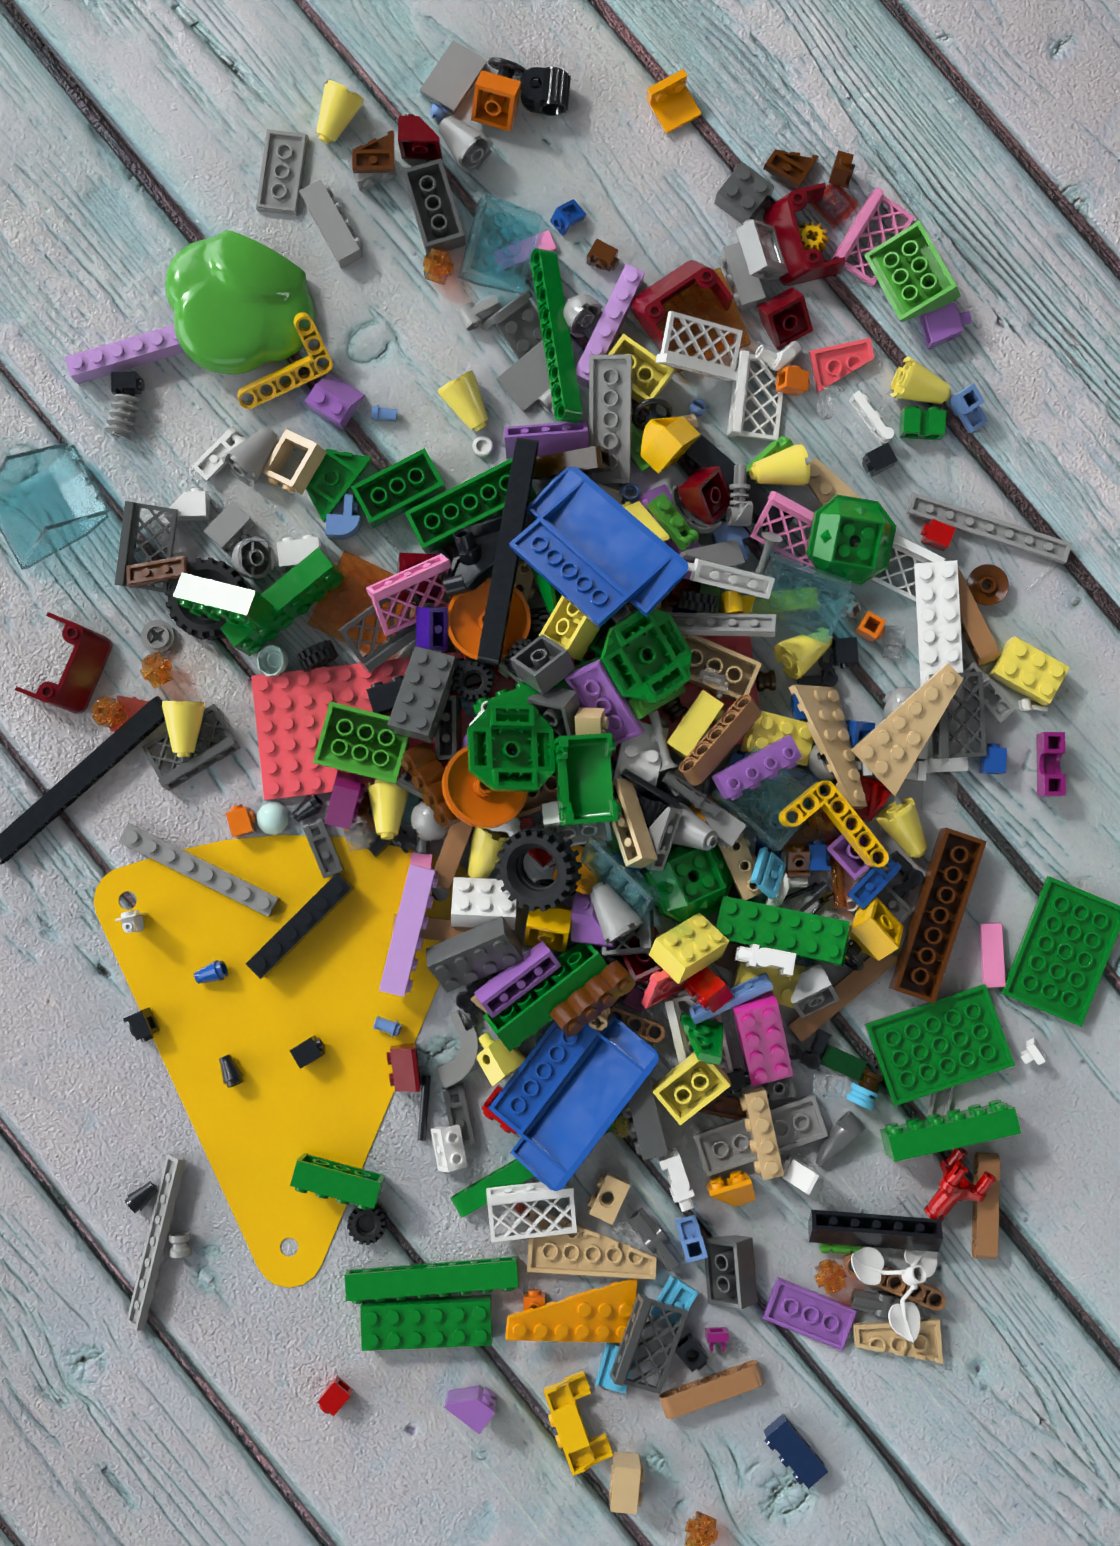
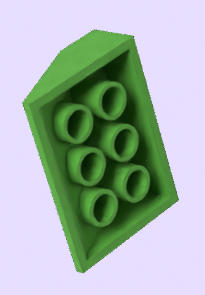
M920 220L864 254L900 322L940 309L961 297L957 285Z
M330 702L313 763L396 784L402 768V755L408 750L411 738L392 733L387 725L390 716Z

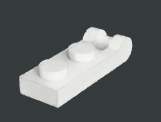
M860 390L851 396L849 402L878 442L882 445L887 442L889 443L894 436V430L884 425L882 416L878 411L873 410L869 398L865 394L862 395Z
M234 427L229 428L192 465L193 469L209 482L227 464V461L225 464L222 461L224 454L245 441L246 438L241 437ZM230 440L235 442L232 446L228 444Z

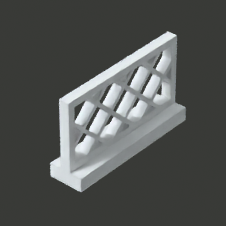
M669 311L661 354H657L655 363L724 381H737L738 372L735 371L743 331ZM674 317L678 318L683 325L677 332L673 327ZM694 323L701 330L696 336L693 335L689 328ZM711 328H714L718 334V337L711 341L707 333ZM685 330L690 340L683 345L678 335ZM733 333L735 334L734 343L729 346L725 336ZM703 335L708 345L700 349L696 340ZM673 338L679 346L674 352L668 351L669 342ZM719 340H721L725 347V350L718 354L714 346ZM691 343L697 351L692 357L688 355L685 349ZM710 348L714 358L707 361L703 352ZM726 353L730 357L729 366H725L721 360V357Z
M741 350L738 353L735 371L738 372L737 381H733L727 436L734 438L742 436L773 442L778 440L783 393L777 392L774 397L771 396L765 387L772 382L776 386L777 376L774 377L768 369L769 364L765 365L766 362L745 350ZM750 360L757 361L762 369L754 373L750 368ZM762 371H765L771 379L765 385L757 377ZM752 379L760 387L755 393H752L748 388V382ZM761 390L769 399L763 405L755 397ZM750 399L758 408L751 414L746 408V402ZM770 402L776 409L772 417L763 408ZM759 410L766 418V421L760 426L753 418V415ZM748 419L756 428L752 432L743 431L744 422ZM769 422L774 429L773 436L766 435L761 427Z
M895 534L892 548L896 557L890 559V561L897 559L900 571L889 575L888 569H886V576L881 578L874 576L870 580L916 602V597L911 595L909 586L914 585L915 582L908 584L904 573L914 569V567L903 570L900 558L909 556L912 558L913 563H917L916 560L921 563L945 561V558ZM897 551L903 553L904 555L899 556ZM901 573L905 585L900 587L893 586L890 577Z
M695 558L694 563L687 562L688 571L692 572L690 576L692 581L766 599L770 598L775 578Z
M689 994L677 997L671 996L665 999L679 1064L693 1053L689 1050L690 1041L688 1040L687 1042V1034L680 1021L681 1014L685 1012L680 1010L678 1003L688 1000L694 1005L697 1004V1000L696 1002L692 1000L697 997L694 996L692 998ZM720 1014L713 1016L718 1022H722ZM723 1028L722 1049L724 1048L725 1055L722 1053V1058L727 1060L728 1067L722 1069L725 1073L733 1072V1067Z
M572 1179L559 1191L549 1189L542 1182L486 1188L491 1242L577 1233ZM569 1197L570 1203L565 1209L556 1204L560 1198ZM540 1200H545L549 1203L543 1212L535 1207L536 1203ZM523 1202L528 1207L520 1214L513 1207L517 1203ZM502 1205L506 1210L499 1217L493 1212L492 1206ZM552 1207L561 1212L555 1220L546 1215ZM531 1209L539 1214V1217L533 1223L525 1218ZM509 1212L518 1217L512 1225L503 1220ZM566 1216L571 1220L572 1226L562 1227L558 1223ZM544 1218L551 1225L547 1229L541 1230L537 1227V1224ZM521 1221L530 1226L526 1232H519L515 1227ZM500 1223L508 1228L505 1234L495 1235V1228Z

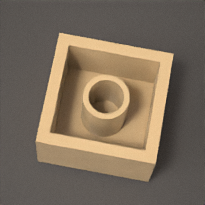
M613 1451L609 1490L610 1512L637 1515L638 1506H642L641 1484H644L645 1471L643 1470V1462H640L639 1454Z

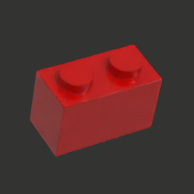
M705 967L684 981L687 985L684 987L686 992L692 998L696 996L700 1006L703 1009L708 1008L712 1013H715L733 998L727 984L708 967Z

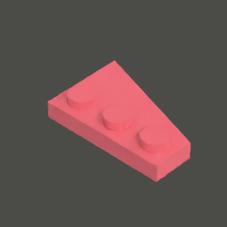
M871 338L809 351L817 393L874 359Z

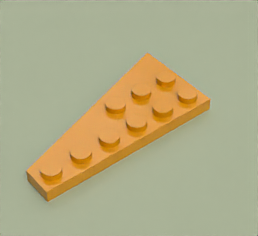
M628 1278L621 1282L616 1281L599 1289L594 1288L565 1297L561 1301L546 1303L542 1307L530 1308L508 1315L505 1338L507 1341L621 1343L636 1300L638 1279Z

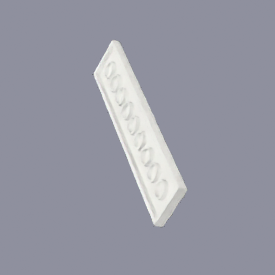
M957 560L914 563L920 687L929 679L930 674H935L947 662L957 673H963ZM961 686L955 695L962 701L965 698L964 688ZM952 698L948 708L954 712L960 704ZM964 708L956 715L962 722L966 720ZM954 719L949 723V729L953 733L961 726ZM965 729L957 736L964 744L967 742ZM932 734L930 735L927 759L924 760V762H927L926 773L968 771V757L933 759ZM955 740L950 744V754L957 753L962 747Z

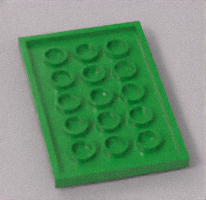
M1047 876L1001 994L1082 1027L1120 931V906Z
M986 984L937 999L935 1004L928 1002L864 1024L893 1106L1015 1066Z

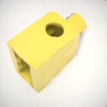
M488 1032L478 1038L484 1050L477 1055V1060L492 1086L517 1071L526 1059L517 1048L509 1051L500 1039L494 1041Z

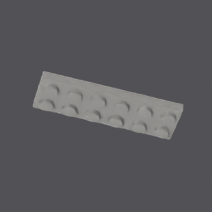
M589 355V447L600 445L608 449L611 471L591 473L589 478L597 483H631L632 355Z
M814 1094L770 1108L779 1153L828 1136ZM747 1116L693 1134L707 1177L756 1161L755 1153H751L749 1140H752L751 1133L747 1132L744 1119H747Z

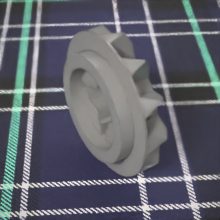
M153 620L142 629L141 642L150 652L163 653L170 649L172 643L175 642V632L167 622ZM152 631L157 632L159 634L163 632L161 637L164 642H160L158 640L154 642V639L156 637L154 636V633Z

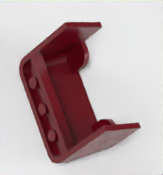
M825 183L793 190L770 205L764 212V223L775 228L788 273L779 277V281L785 286L797 285L841 274L846 262L845 257L824 262L823 255L819 250H804L794 212L803 210L809 203L820 201L826 188Z
M687 261L632 299V313L660 353L664 336L656 325L665 317L663 305L693 284L697 283L702 289H711L726 311L730 309L733 296L716 272L698 261Z
M47 612V617L65 625L62 636L67 643L74 645L72 653L58 684L49 681L44 682L39 686L36 693L17 686L15 690L69 712L81 714L89 705L112 650V642L108 637Z

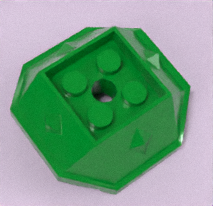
M836 494L814 512L806 555L819 578L862 585L888 568L897 526L878 501ZM855 535L856 542L853 546H850L849 539Z
M654 609L646 617L639 610H636L609 628L600 660L622 697L657 703L690 680L689 670L692 651L669 613ZM643 651H644V652L646 653V655H647V659H646V660H644L643 657H642V652H643Z
M491 704L468 727L469 772L492 791L536 792L555 772L553 728L539 714L534 705ZM506 747L512 748L514 755H509Z
M672 844L664 870L656 871L645 868L643 874L660 914L678 924L699 912L706 917L719 911L723 896L728 895L733 884L732 876L717 844L708 851ZM688 873L693 877L692 882L688 878Z

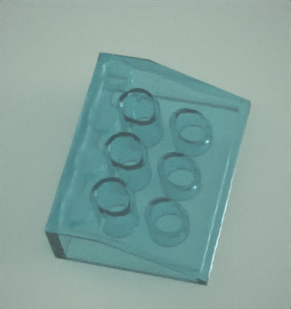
M485 193L478 200L458 278L475 285L521 295L542 216Z
M774 552L764 574L765 576L775 578L770 598L766 599L756 596L749 614H776L777 625L829 644L853 581Z
M756 746L747 756L757 752L760 748ZM783 769L779 770L780 775L771 780H768V778L761 780V785L757 788L743 790V795L735 800H731V798L723 799L718 788H716L710 796L735 818L746 824V828L772 851H780L803 824L802 822L796 827H784L779 822V813L806 791L804 787ZM807 798L803 802L804 808L808 810L811 806V802ZM789 812L787 820L793 823L795 819L794 814Z
M590 836L587 839L580 861L604 885L608 883L641 918H644L659 903L661 897L658 890L654 886H649L639 871L626 867L623 856H619L614 851V847L609 841H604L601 837Z

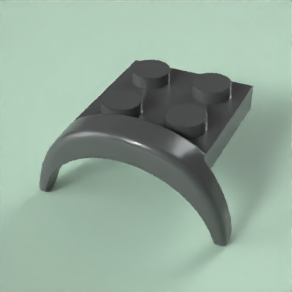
M530 290L516 297L481 324L484 330L495 324L518 360L542 341L539 314L529 300L533 296Z
M673 486L671 502L692 530L697 531L698 534L705 535L716 531L723 524L721 521L726 518L727 510L713 524L708 525L685 508L682 499L680 500L678 486Z

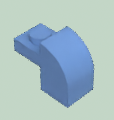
M975 384L967 386L950 398L953 414L959 416L968 433L973 432L988 422L979 406L985 401Z
M345 494L343 515L327 514L325 535L328 539H348L360 530L363 520L360 516L355 515L358 514L359 502L356 501L354 495Z
M723 523L716 531L710 533L713 544L738 539L746 563L747 557L750 554L747 545H743V542L748 541L749 534L744 527L728 526L727 523Z
M696 1214L676 1219L675 1222L686 1263L708 1258Z

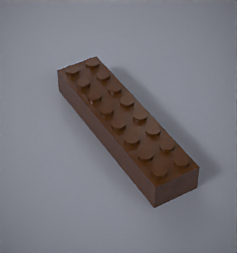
M940 828L889 985L890 989L935 1004L987 841L949 828Z

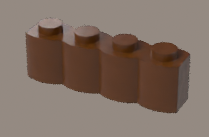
M425 742L406 750L402 755L403 759H401L402 767L412 775V783L415 788L423 793L424 803L434 811L435 821L444 829L460 822L461 820L451 812L445 802L442 792V777L445 769L437 760L430 745Z
M618 960L607 965L601 974L592 977L584 987L573 992L567 1001L558 1004L551 1011L550 1016L568 1038L579 1033L585 1024L595 1020L602 1010L613 1006L619 997L629 993L636 985V982Z

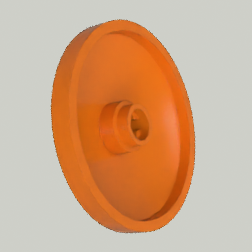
M488 578L473 591L454 596L448 606L449 637L460 653L474 661H477L491 578ZM515 587L501 661L504 660L505 656L509 655L506 652L507 650L511 651L512 648L510 646L512 643L517 645V640L522 641L523 638L527 640L531 628V614L528 603L522 593Z
M468 746L459 750L451 758L442 777V792L447 806L458 819L476 828L491 829L508 823L522 810L528 792L492 791L469 772ZM506 749V751H507V753H508L509 755H514V754H512L510 751H508V750Z

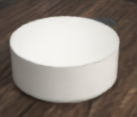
M486 436L477 437L472 445L474 454L480 458L489 457L493 452L491 439Z

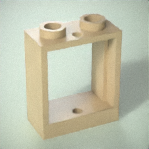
M286 429L266 462L262 473L267 477L266 481L276 487L281 485L282 489L290 494L296 492L302 495L327 452L317 443ZM293 447H297L307 453L294 476L289 480L278 475Z

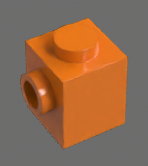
M796 365L787 366L777 371V392L798 396L808 391L810 385L809 371L803 370L802 367Z
M868 610L863 614L854 633L872 643L876 638L879 640L885 631L883 626L886 620Z
M243 804L231 807V811L225 813L232 837L237 838L257 832L254 822H257L254 810H250V807H243Z
M529 1289L528 1292H524L523 1311L545 1306V1292H541L540 1289Z

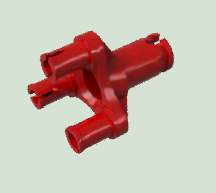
M963 1147L955 1148L949 1157L945 1158L940 1164L943 1171V1178L939 1182L940 1188L924 1208L925 1213L931 1219L938 1218L943 1222L944 1217L949 1214L958 1201L983 1202L987 1196V1191L996 1182L995 1176L987 1171L983 1173L976 1184H972L964 1177L968 1173V1169L966 1167L962 1169L964 1165L961 1162L968 1155V1152Z

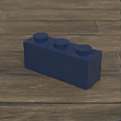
M784 1414L763 1430L766 1436L764 1441L772 1451L774 1449L777 1450L780 1454L778 1458L786 1468L789 1466L794 1471L792 1475L800 1485L804 1483L809 1489L828 1473L824 1462Z

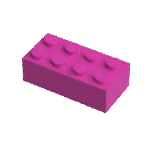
M773 992L763 993L733 1007L732 1011L745 1069L752 1087L793 1076L780 1009Z

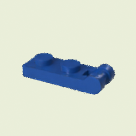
M889 853V860L886 864L889 868L887 873L881 869L882 867H871L846 894L861 909H864L902 868L898 862L895 863L891 859Z

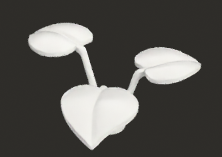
M865 1247L853 1253L851 1256L852 1268L856 1276L863 1283L877 1285L881 1281V1274L902 1275L903 1281L911 1286L901 1298L900 1304L891 1306L888 1319L890 1326L897 1334L910 1342H915L920 1329V1313L915 1303H905V1300L918 1288L917 1284L925 1282L926 1278L934 1274L937 1266L938 1252L905 1250V1261L911 1267L893 1271L882 1270L884 1259L881 1253L874 1248Z

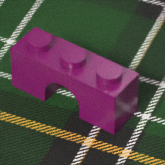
M1042 732L1036 734L1037 797L1066 796V774H1062L1060 769L1061 756L1065 753V732Z

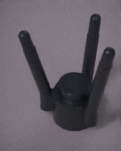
M824 881L820 884L815 882L807 888L787 895L784 901L813 890L811 892L813 898L798 911L804 912L815 902H818L819 904L810 913L816 914L824 904L830 901L829 897L833 895V892Z

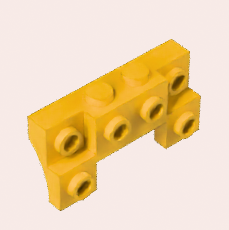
M584 1370L564 1377L563 1381L543 1388L551 1414H548L552 1428L556 1427L558 1435H555L559 1449L563 1448L572 1476L585 1472L593 1465L613 1456L606 1432L589 1438L576 1400L591 1394Z

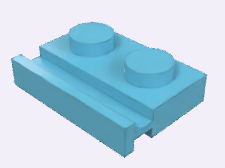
M763 847L759 850L750 882L756 883L760 891L770 899H773L778 895L786 863L773 852H768L767 847Z
M670 1275L656 1300L689 1310L698 1295V1291ZM652 1306L650 1315L657 1317L662 1314L659 1307ZM675 1312L667 1316L670 1324L678 1322L681 1314ZM665 1318L660 1320L663 1323L667 1324Z
M606 1343L595 1385L625 1394L627 1385H616L610 1377L620 1344ZM630 1370L629 1373H628V1376H627L628 1379L630 1378V1375H631V1371H632V1370Z

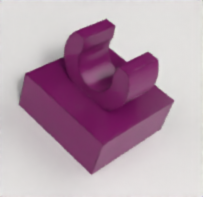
M705 1328V1337L707 1343H709L710 1351H714L713 1346L715 1343H720L721 1350L725 1351V1342H729L727 1328Z

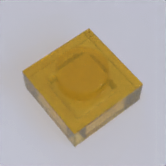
M619 1114L612 1124L616 1137L624 1138L629 1136L628 1130H630L628 1119Z

